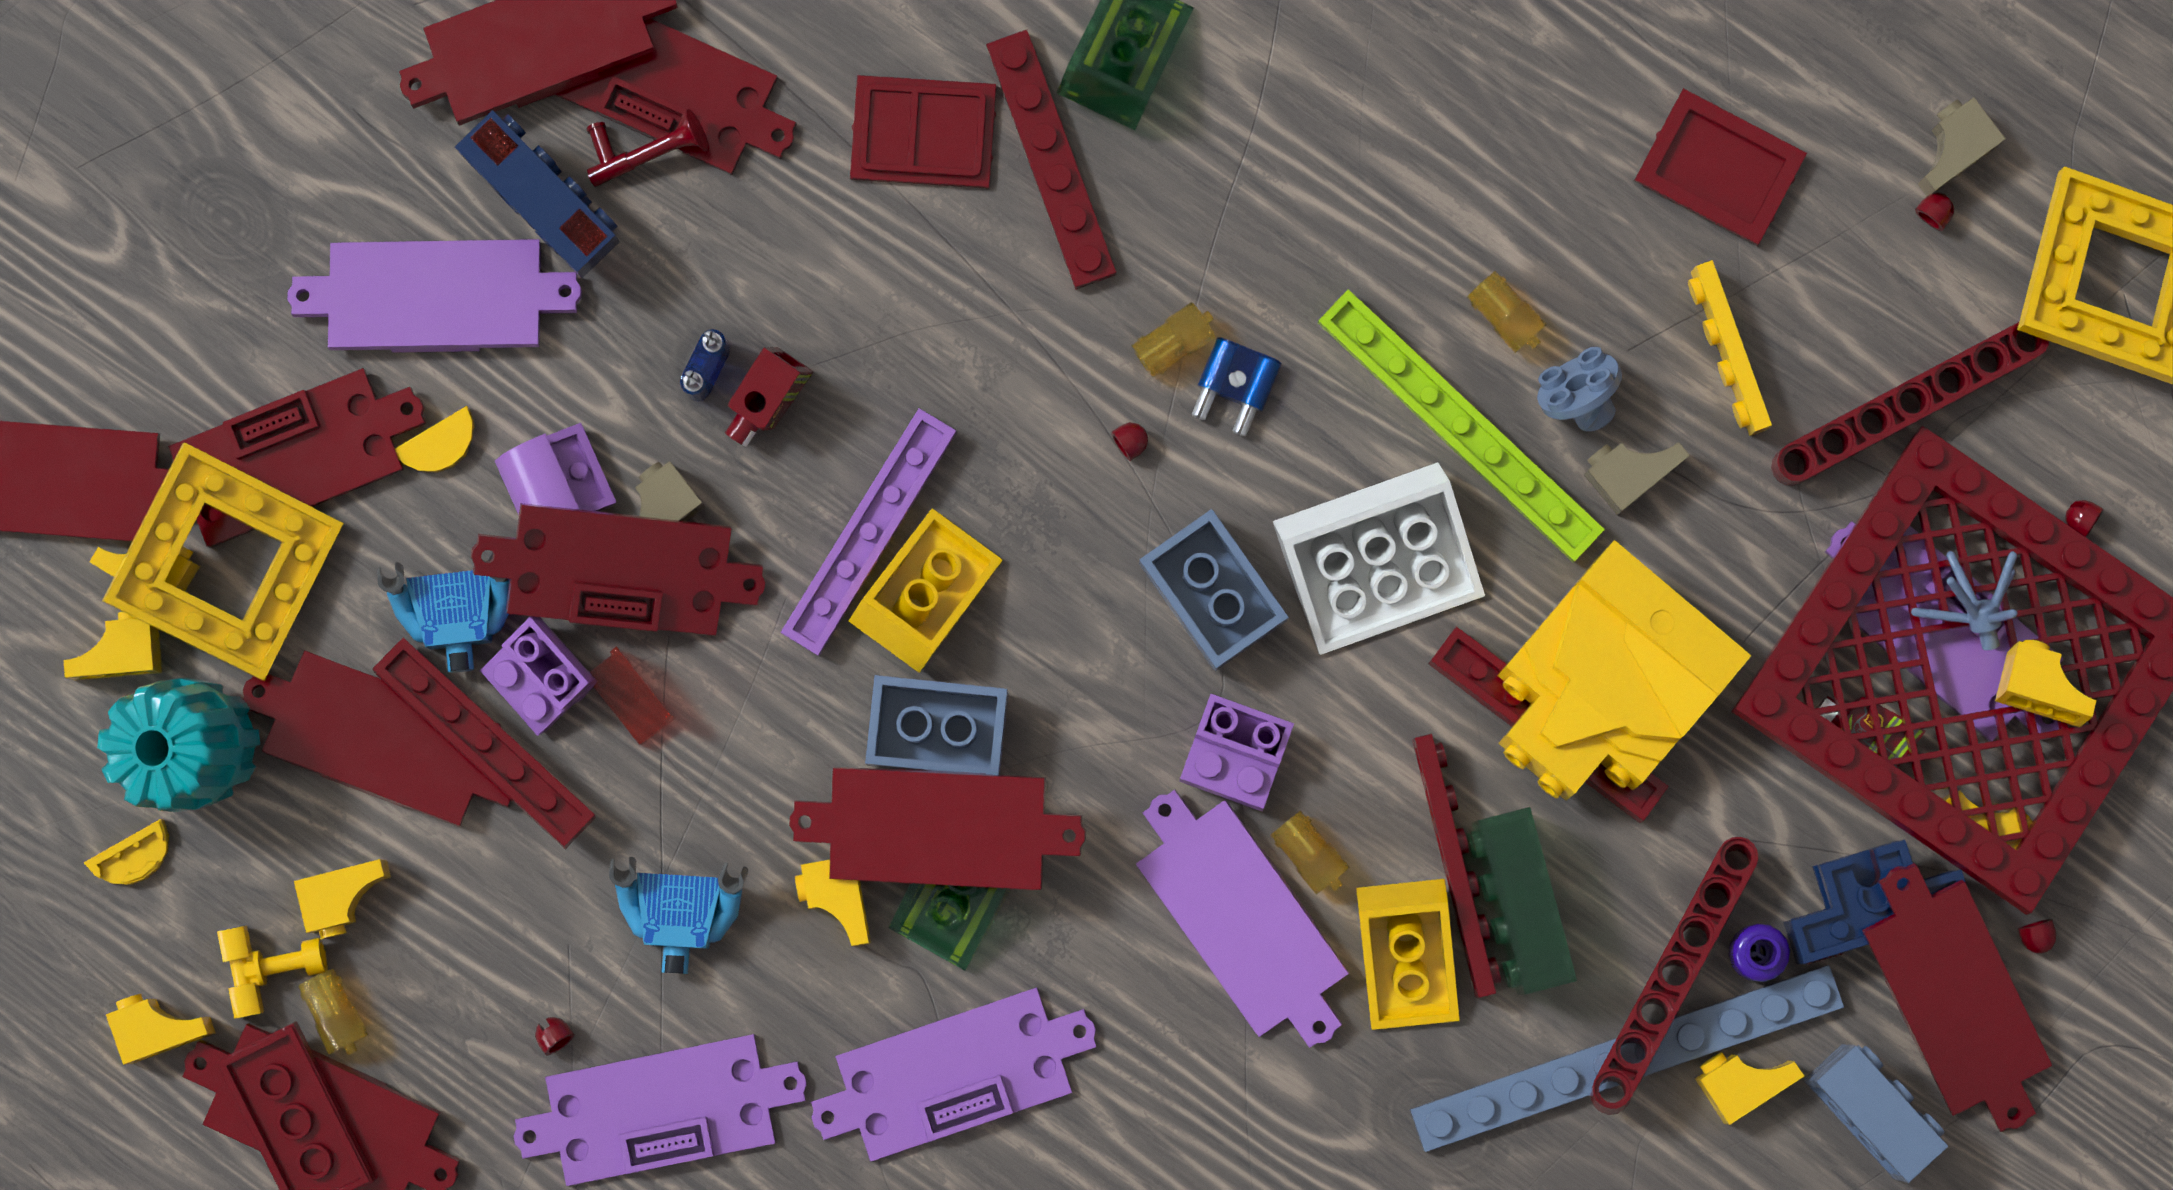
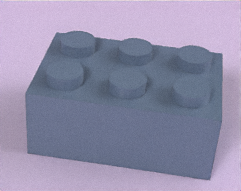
M1212 509L1139 559V565L1214 671H1217L1283 625L1289 618Z
M875 675L865 764L867 766L892 769L1000 775L1008 689Z
M1841 1044L1803 1081L1893 1179L1909 1183L1948 1147L1940 1138L1945 1131L1928 1113L1923 1115L1919 1111L1916 1112L1910 1105L1914 1097L1898 1080L1892 1081L1884 1077L1879 1071L1884 1066L1883 1063L1867 1046L1861 1048L1859 1045Z

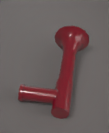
M690 109L686 110L684 122L673 132L617 156L614 155L606 132L605 122H596L586 128L591 136L600 164L587 169L588 177L595 187L628 173L639 165L684 146H697L703 151H708L706 134L700 121Z

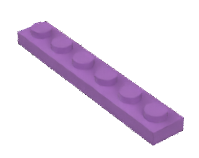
M918 408L780 632L781 634L820 656L955 437L956 430Z

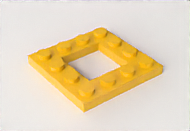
M2064 166L2057 174L2017 330L2173 385V205ZM2093 227L2170 254L2152 326L2075 299Z
M183 443L102 602L264 681L344 523L187 443ZM204 504L281 542L243 620L165 582Z

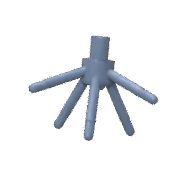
M1952 551L1947 552L1946 557L1958 580L1957 582L1953 577H1949L1947 584L1965 607L1967 614L1923 608H1913L1911 614L1915 617L1969 623L1971 631L1979 633L1983 650L1998 648L2000 643L1996 629L2001 626V621L2015 618L2018 614L2015 609L1999 612L2003 596L2016 573L2013 568L2017 558L2016 552L2012 551L2008 554L1991 600L1984 599L1979 601L1955 553Z

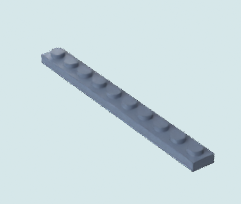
M1826 965L1676 1017L1644 1076L1844 1008L1830 966ZM1617 1038L1409 1109L1424 1152L1591 1095L1594 1080ZM1627 1043L1620 1049L1622 1058L1629 1063H1639L1645 1058L1643 1048L1636 1043ZM1613 1081L1605 1082L1599 1087V1092L1619 1084Z

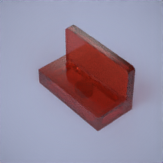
M616 646L610 651V657L590 671V674L597 680L593 687L637 743L642 745L672 722L675 717L625 653Z

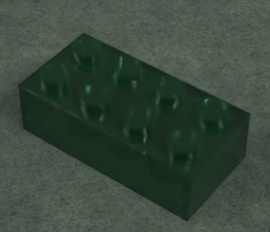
M1527 807L1471 823L1473 831L1467 833V840L1473 859L1481 858L1485 875L1478 876L1484 901H1492L1497 918L1490 919V925L1496 945L1504 944L1508 961L1501 962L1507 987L1516 988L1519 995H1526L1577 981L1531 808Z

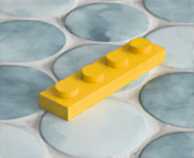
M1711 260L1697 265L1691 271L1693 279L1688 280V287L1696 305L1702 303L1708 319L1702 322L1706 338L1710 346L1717 345L1722 361L1717 362L1721 380L1725 387L1732 386L1737 402L1732 404L1735 419L1740 428H1747L1749 436L1761 433L1769 429L1772 424L1714 262Z

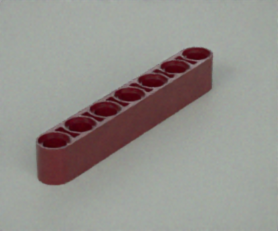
M2018 322L1787 444L1775 454L1772 460L1771 469L1773 476L1784 485L1795 486L2030 363L2046 351L2049 341L2033 336L2035 340L2033 352L2021 350L2016 342V335L2019 332L2017 330ZM1979 352H1989L1995 357L1997 362L1995 372H1985L1979 367L1977 362ZM1941 372H1950L1957 378L1958 389L1955 393H1948L1940 387L1939 375ZM1911 392L1917 396L1920 402L1918 413L1913 414L1904 411L1900 404L1902 393ZM1869 412L1879 417L1882 425L1878 434H1870L1864 430L1861 424L1863 413ZM1834 433L1841 438L1843 450L1840 454H1830L1824 449L1822 444L1824 434ZM1795 453L1803 459L1804 471L1801 475H1792L1785 469L1783 462L1786 454Z
M1732 837L1721 845L1608 1053L1591 1089V1101L1594 1107L1601 1113L1615 1115L1624 1111L1635 1094L1754 873L1758 862V850L1749 839ZM1731 851L1742 852L1746 855L1749 865L1742 870L1732 869L1727 865L1725 855ZM1710 889L1721 890L1726 894L1728 904L1722 908H1713L1706 903L1704 894ZM1690 927L1700 928L1707 936V943L1701 947L1690 946L1685 941L1683 932ZM1675 965L1682 968L1687 977L1685 983L1678 986L1668 984L1662 974L1666 967ZM1648 1004L1659 1005L1663 1008L1666 1019L1660 1024H1650L1642 1017L1641 1010ZM1627 1043H1636L1643 1048L1645 1058L1639 1063H1629L1622 1058L1620 1053L1621 1047ZM1605 1082H1616L1622 1087L1624 1097L1615 1103L1607 1102L1601 1097L1599 1087Z

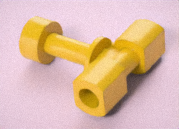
M247 926L217 932L223 962H230L234 987L228 988L234 1019L264 1012L259 986L267 984V975L305 968L308 976L326 973L328 970L326 952L320 938L302 941L301 951L263 958L260 950L252 951Z

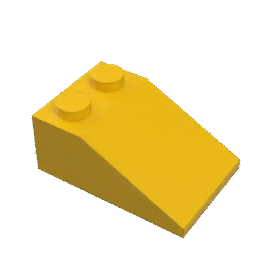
M932 508L863 597L849 622L920 673L998 568L1002 559Z
M1445 879L1356 888L1371 1030L1460 1021Z

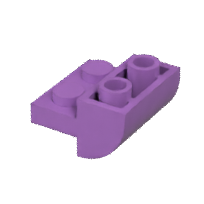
M581 423L547 436L545 433L512 448L495 460L518 515L520 503L597 512L612 507L616 503Z
M530 616L501 645L503 648L480 670L537 736L545 733L573 704L581 701L597 681L543 619Z
M1210 694L1179 782L1263 811L1294 723Z

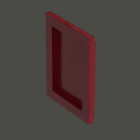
M857 75L854 124L852 125L853 142L850 180L989 188L991 161L993 160L994 118L996 117V84Z
M1683 88L1662 129L1656 133V140L1634 181L1758 246L1768 226L1774 221L1775 213L1790 185L1794 183L1795 175L1807 153Z

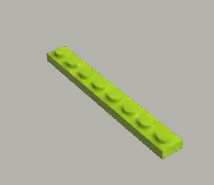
M1349 289L1318 320V324L1570 561L1574 563L1605 530Z

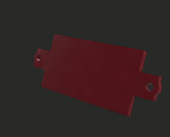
M495 0L424 27L423 30L434 58L400 70L399 73L402 78L400 88L404 97L410 101L413 109L448 96L455 119L460 126L484 117L492 110L497 112L515 104L520 108L599 78V72L654 52L655 49L644 21L677 9L678 5L676 0ZM414 83H422L418 90L411 89Z
M648 19L644 23L655 49L654 52L599 72V78L554 94L653 140L676 130L686 119V110L690 109L703 127L708 141V151H703L697 146H684L675 150L730 175H733L747 144L781 159L783 152L792 146L794 141L793 131L797 125L795 121L764 108L778 79L777 75L653 19ZM782 131L784 133L783 140L779 142L772 139L773 133Z
M362 368L307 391L301 390L226 420L220 426L168 447L174 460L182 444L187 443L313 507L403 471L404 468L395 451L392 437L425 425L426 422L423 417L425 408L422 400L415 396L412 387H407L376 399L366 370ZM408 403L412 404L413 412L410 415H404L402 411L403 406ZM206 504L203 505L196 519L207 548L214 547L255 530Z
M0 421V531L133 541L169 469L157 468L160 434Z
M520 503L516 538L478 534L477 543L471 549L474 575L510 579L506 605L507 614L569 620L570 623L655 632L667 630L716 636L721 602L758 605L759 596L765 589L762 565L727 561L732 530L730 526ZM485 550L493 552V557L489 561L481 559V555ZM753 579L754 586L751 589H745L743 587L745 580Z
M304 650L291 682L267 674L264 681L253 676L246 681L243 687V700L250 707V711L275 720L262 749L264 754L320 774L323 778L403 808H410L458 827L462 824L473 795L509 808L511 799L382 679ZM258 687L265 689V694L260 698L253 696L254 690Z
M834 767L832 802L794 801V811L790 816L789 826L794 832L793 841L830 843L829 879L1041 890L1043 882V855L1081 856V846L1086 841V829L1082 824V815L1045 813L1046 777L987 775L986 773ZM803 815L810 817V827H804L801 824V817ZM1071 829L1075 832L1076 837L1074 841L1065 839V830Z
M1915 863L1907 867L1898 866L1890 870L1885 878L1878 881L1894 914L1863 929V934L1950 1113L1954 1116L1984 1101L2000 1132L2008 1128L2017 1129L2023 1126L2029 1117L2036 1114L2021 1081L2051 1067L2052 1063L1966 883L1960 880L1931 895ZM1907 878V885L1903 888H1898V880ZM2016 1107L2017 1113L2012 1117L2007 1116L2008 1110Z
M248 1023L242 1032L235 1051L271 1033ZM200 1039L195 1049L190 1051L185 1058L186 1069L182 1077L216 1092L202 1125L260 1151L215 1061L230 1053ZM312 1050L376 1177L374 1182L358 1190H407L409 1183H413L426 1190H448L449 1187L455 1184L459 1176L457 1167L461 1159L427 1144L441 1113L440 1111L386 1087L387 1084ZM198 1057L206 1060L207 1065L205 1068L198 1067L196 1063ZM438 1168H442L447 1172L446 1179L438 1178L436 1174Z

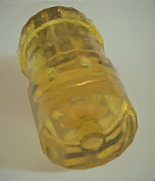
M1494 271L1467 296V299L1472 303L1471 306L1474 310H1478L1494 327L1495 333L1515 354L1527 344L1534 349L1541 343L1536 336L1548 324L1527 301H1523L1506 283L1508 280L1504 276L1501 277Z
M1190 302L1165 319V323L1149 334L1137 338V342L1132 344L1131 347L1143 367L1154 378L1158 374L1162 375L1165 373L1168 367L1186 355H1192L1214 340L1216 336L1208 324L1214 319L1209 311L1202 314L1194 303Z
M1300 810L1270 836L1275 840L1274 844L1277 848L1280 847L1297 867L1295 870L1316 895L1328 885L1336 891L1343 885L1338 877L1350 867L1331 843H1327L1316 830L1309 816L1306 817Z
M335 969L323 972L303 982L298 988L301 992L300 997L302 1001L306 1002L316 1023L315 1028L328 1054L331 1055L345 1049L347 1055H351L358 1051L355 1043L368 1037L369 1034L356 1007L352 1006L343 988V980L341 976L337 975Z

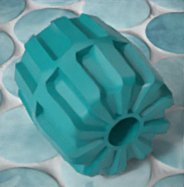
M187 678L158 681L136 689L135 694L120 697L109 709L108 715L112 723L109 728L100 730L98 735L97 748L107 754L108 763L101 770L108 783H119L126 790L124 800L136 807L157 808L158 811L168 812L201 809L233 796L232 787L234 785L249 781L256 768L252 760L255 747L260 745L259 729H253L247 714L250 711V707L241 696L224 694L222 684Z

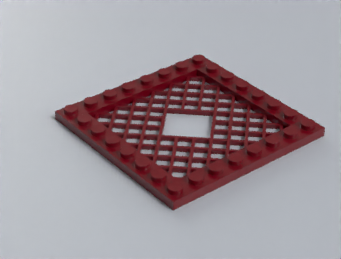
M1922 425L1894 464L1731 712L1951 864L1962 869L1967 875L2022 913L2028 915L2035 909L2173 692V597ZM1932 491L1943 497L1926 501ZM1947 505L1952 528L1931 531L1926 509ZM1957 507L1980 523L1961 526ZM1918 513L1922 533L1903 536ZM1983 530L1988 553L1967 556L1963 533ZM1993 532L2016 548L1997 551ZM1954 535L1959 557L1957 559L1975 595L1996 590L2002 573L2000 558L2008 557V554L2012 551L2020 555L2025 578L2012 580L2008 588L2027 585L2032 608L2018 610L2015 618L2034 616L2038 639L2032 640L2043 642L2048 646L2052 643L2070 641L2075 664L2061 666L2063 673L2077 671L2082 694L2089 698L2098 699L2113 696L2098 721L2094 709L2093 717L2088 720V725L2068 728L2067 723L2057 720L2059 730L2038 733L2034 713L2012 706L1941 718L1923 634L1968 627L1970 625L1969 623L1942 620V624L1921 627L1919 617L1911 614V610L1917 608L1916 604L1938 601L1939 610L1949 611L1946 599L1956 597L1952 590L1944 592L1940 569L1951 567L1948 560H1937L1933 538ZM1924 540L1929 563L1908 566L1903 544ZM1895 548L1899 568L1880 571ZM2029 557L2052 573L2034 576ZM1990 560L1995 583L1974 586L1969 564ZM1931 570L1936 593L1915 597L1910 574ZM1901 575L1906 598L1885 602L1880 579ZM2056 580L2061 603L2040 606L2036 583ZM2066 582L2089 598L2070 601ZM1872 583L1876 603L1857 606ZM2007 592L2004 594L2001 602L2002 611L2010 610ZM1908 605L1912 629L1891 632L1886 609ZM2093 605L2098 628L2077 632L2072 609ZM2103 608L2124 621L2125 624L2107 627ZM2063 610L2068 633L2047 637L2042 614ZM1878 611L1883 634L1861 637L1856 614ZM2014 618L2004 621L2010 649L2018 642L2013 623ZM1849 619L1853 639L1833 642ZM2129 630L2134 654L2114 657L2109 634ZM2139 632L2149 639L2144 649L2142 648ZM2100 635L2105 659L2084 662L2079 639ZM1914 636L1919 659L1898 662L1893 639ZM1885 641L1889 664L1868 668L1863 644ZM1855 646L1859 669L1838 673L1833 650ZM1825 655L1829 674L1809 678ZM2135 661L2120 685L2115 664ZM1921 666L1926 689L1905 693L1900 670ZM2107 666L2112 689L2091 692L2086 669ZM1891 671L1896 695L1875 698L1870 675ZM1861 676L1866 700L1845 703L1840 680ZM1831 682L1836 705L1814 708L1810 685ZM1801 690L1804 703L1796 698ZM1928 697L1933 720L1911 723L1907 700ZM1898 702L1903 725L1881 729L1876 705ZM1868 707L1873 730L1851 734L1847 710ZM1838 712L1841 729L1821 715ZM2024 712L2029 735L2008 738L2003 715ZM1995 717L2000 740L1978 744L1973 720ZM1965 722L1970 745L1948 749L1943 725ZM1935 727L1940 751L1918 754L1913 731ZM1905 732L1910 756L1888 759L1883 736ZM2090 732L2074 756L2070 735ZM1875 737L1878 754L1858 740ZM2061 737L2066 760L2045 764L2040 740ZM2031 742L2036 766L2015 769L2010 745ZM2001 747L2006 771L1985 774L1980 751ZM1971 752L1976 776L1955 780L1950 756ZM1942 758L1946 781L1925 785L1920 761ZM1911 763L1915 780L1895 766ZM2068 767L2051 792L2047 771ZM2038 772L2043 796L2022 800L2017 776ZM2008 778L2013 801L1992 805L1987 781ZM1978 783L1983 807L1962 810L1957 787ZM1948 788L1952 805L1932 791ZM2045 803L2028 828L2024 807ZM2015 808L2020 832L1999 836L1994 812ZM1985 814L1989 831L1969 818V816ZM2022 839L2016 849L2006 843Z

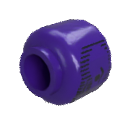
M1753 924L1743 927L1734 935L1730 942L1729 959L1731 965L1738 975L1747 980L1765 982L1775 979L1784 972L1789 962L1790 948L1788 941L1780 930L1771 925ZM1752 945H1755L1754 951L1750 952ZM1760 947H1762L1764 955L1760 953ZM1757 956L1760 961H1753L1751 957Z

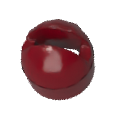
M1937 192L1925 197L1917 206L1915 212L1929 226L1938 231H1943L1954 215V206L1948 196Z
M1129 422L1111 432L1116 445L1129 461L1141 455L1147 447L1148 435L1140 424Z
M2077 500L2066 511L2065 520L2068 526L2084 537H2087L2104 509L2091 501Z
M2053 919L2033 922L2018 928L2023 945L2033 953H2046L2053 948L2056 942L2057 933Z
M558 1017L546 1018L550 1025L546 1029L540 1024L536 1027V1041L546 1056L561 1050L575 1036L568 1024Z

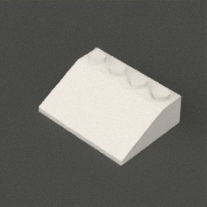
M1438 462L1273 521L1287 567L1320 655L1485 596L1450 480Z

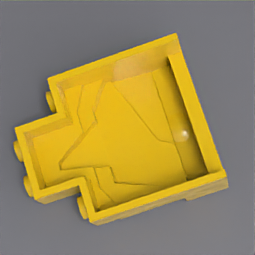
M1614 540L1497 675L1504 681L1503 687L1511 696L1520 701L1526 699L1531 704L1498 744L1505 749L1503 753L1513 765L1520 769L1528 768L1539 778L1537 781L1539 786L1554 798L1561 796L1567 801L1577 792L1600 763L1606 767L1605 774L1611 781L1622 788L1628 786L1631 790H1634L1644 782L1673 746L1689 731L1751 655Z

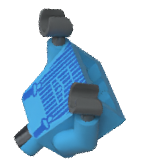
M492 551L489 553L487 561L492 559ZM395 562V570L398 576L392 579L386 578L382 574L381 567H379L377 570L378 585L383 591L387 592L397 620L413 640L424 643L425 647L430 650L446 648L448 673L474 670L472 645L492 643L493 635L501 631L509 615L506 613L510 579L474 575L473 570L406 578V585L404 584V567L401 563Z
M629 857V869L626 871L617 869L615 867V859H611L609 878L615 884L619 908L633 935L643 938L644 945L663 946V973L688 974L690 947L709 949L711 943L720 941L739 915L742 888L748 875V869L744 866L738 878L731 877L728 874V863L726 862L718 878L637 873L636 880L637 861L634 857Z

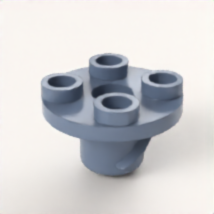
M1590 347L1584 350L1577 358L1566 362L1560 367H1550L1540 374L1538 381L1541 387L1537 395L1538 403L1544 414L1550 418L1559 420L1574 418L1578 427L1583 431L1599 430L1610 423L1615 415L1616 409L1610 397L1616 392L1621 383L1622 371L1612 356L1604 354L1600 347Z

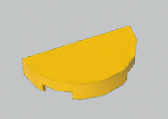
M465 406L395 448L399 460L403 464L423 472L438 473L454 467L467 455L468 448L473 440L475 423L469 407Z
M159 819L85 861L84 864L94 876L112 884L131 885L148 879L160 868L168 853L169 834L164 819Z

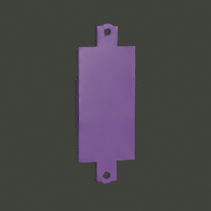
M540 239L330 243V276L292 277V286L288 290L287 300L292 306L291 314L293 318L328 317L329 350L391 349L392 353L480 351V348L539 347L540 314L577 313V304L582 298V289L577 282L576 272L540 273ZM569 288L572 292L568 297L560 296L562 289ZM307 292L309 293L308 300L304 302L299 301V295Z
M1850 522L1846 528L1836 531L1831 537L1830 546L1825 551L1831 558L1834 557L1840 548L1841 540L1846 538L1855 525L1853 522ZM1909 525L1908 529L1906 530L1903 536L1918 534V532ZM1924 540L1903 544L1908 566L1929 563ZM1895 548L1880 571L1899 568ZM1935 548L1938 561L1948 560L1946 556ZM1952 567L1941 568L1940 574L1944 592L1951 591L1952 589L1947 584V579L1953 577L1957 582L1958 580ZM1931 570L1910 574L1915 597L1936 593ZM1901 575L1880 579L1885 602L1906 598ZM1972 577L1974 586H1980L1981 584ZM1872 583L1857 606L1876 603ZM1988 591L1978 593L1976 596L1978 601L1984 599L1991 600L1993 594ZM1957 597L1946 599L1950 612L1967 614V610ZM1938 601L1916 604L1917 608L1939 610ZM1908 605L1886 609L1891 632L1912 629ZM1878 611L1856 614L1859 628L1867 636L1883 634ZM1919 617L1921 627L1942 624V620ZM2018 618L2013 619L2017 641L2038 639V636L2020 622ZM2001 621V626L1996 629L2000 646L1993 650L1982 649L1979 633L1972 632L1970 626L1923 634L1936 695L1958 715L2010 707L1995 701L2006 655L2010 650L2004 621ZM1914 636L1893 639L1898 662L1919 659ZM1885 641L1876 642L1887 652ZM1921 666L1907 668L1913 676L1925 685ZM2024 712L2003 715L2005 726L2015 717L2028 728ZM2034 713L2038 733L2059 730L2057 720L2052 719L2050 724H2045L2042 721V716ZM1995 717L1973 720L1975 729L1989 742L1996 738L1998 731Z
M1176 789L1169 794L1157 796L1152 800L1150 807L1143 812V815L1164 844L1137 862L1136 865L1255 1033L1260 1037L1288 1017L1309 1048L1316 1043H1325L1331 1039L1335 1030L1342 1025V1022L1321 993L1348 975L1349 971L1316 927L1312 917L1265 851L1259 847L1227 800H1224L1202 817L1196 819ZM1162 804H1168L1171 807L1169 816L1161 815L1159 809ZM1316 1021L1325 1023L1326 1030L1323 1033H1318L1314 1030V1023Z
M1034 988L835 1056L846 1090L812 1101L811 1104L814 1110L812 1121L814 1127L821 1132L823 1140L859 1128L871 1162L1072 1093L1061 1059L1095 1048L1094 1035L1096 1030L1093 1022L1086 1017L1084 1009L1048 1021L1038 989ZM1077 1025H1082L1086 1029V1035L1082 1038H1077L1073 1034V1029ZM825 1111H831L834 1114V1121L830 1124H826L822 1120V1114Z
M754 1034L547 1076L545 1079L552 1112L515 1119L516 1131L514 1133L515 1145L521 1150L522 1159L560 1151L566 1186L776 1143L769 1108L806 1101L804 1094L807 1086L806 1076L800 1071L798 1061L761 1069ZM788 1077H793L797 1081V1086L793 1090L785 1087V1080ZM528 1130H532L536 1134V1140L533 1143H528L524 1138Z

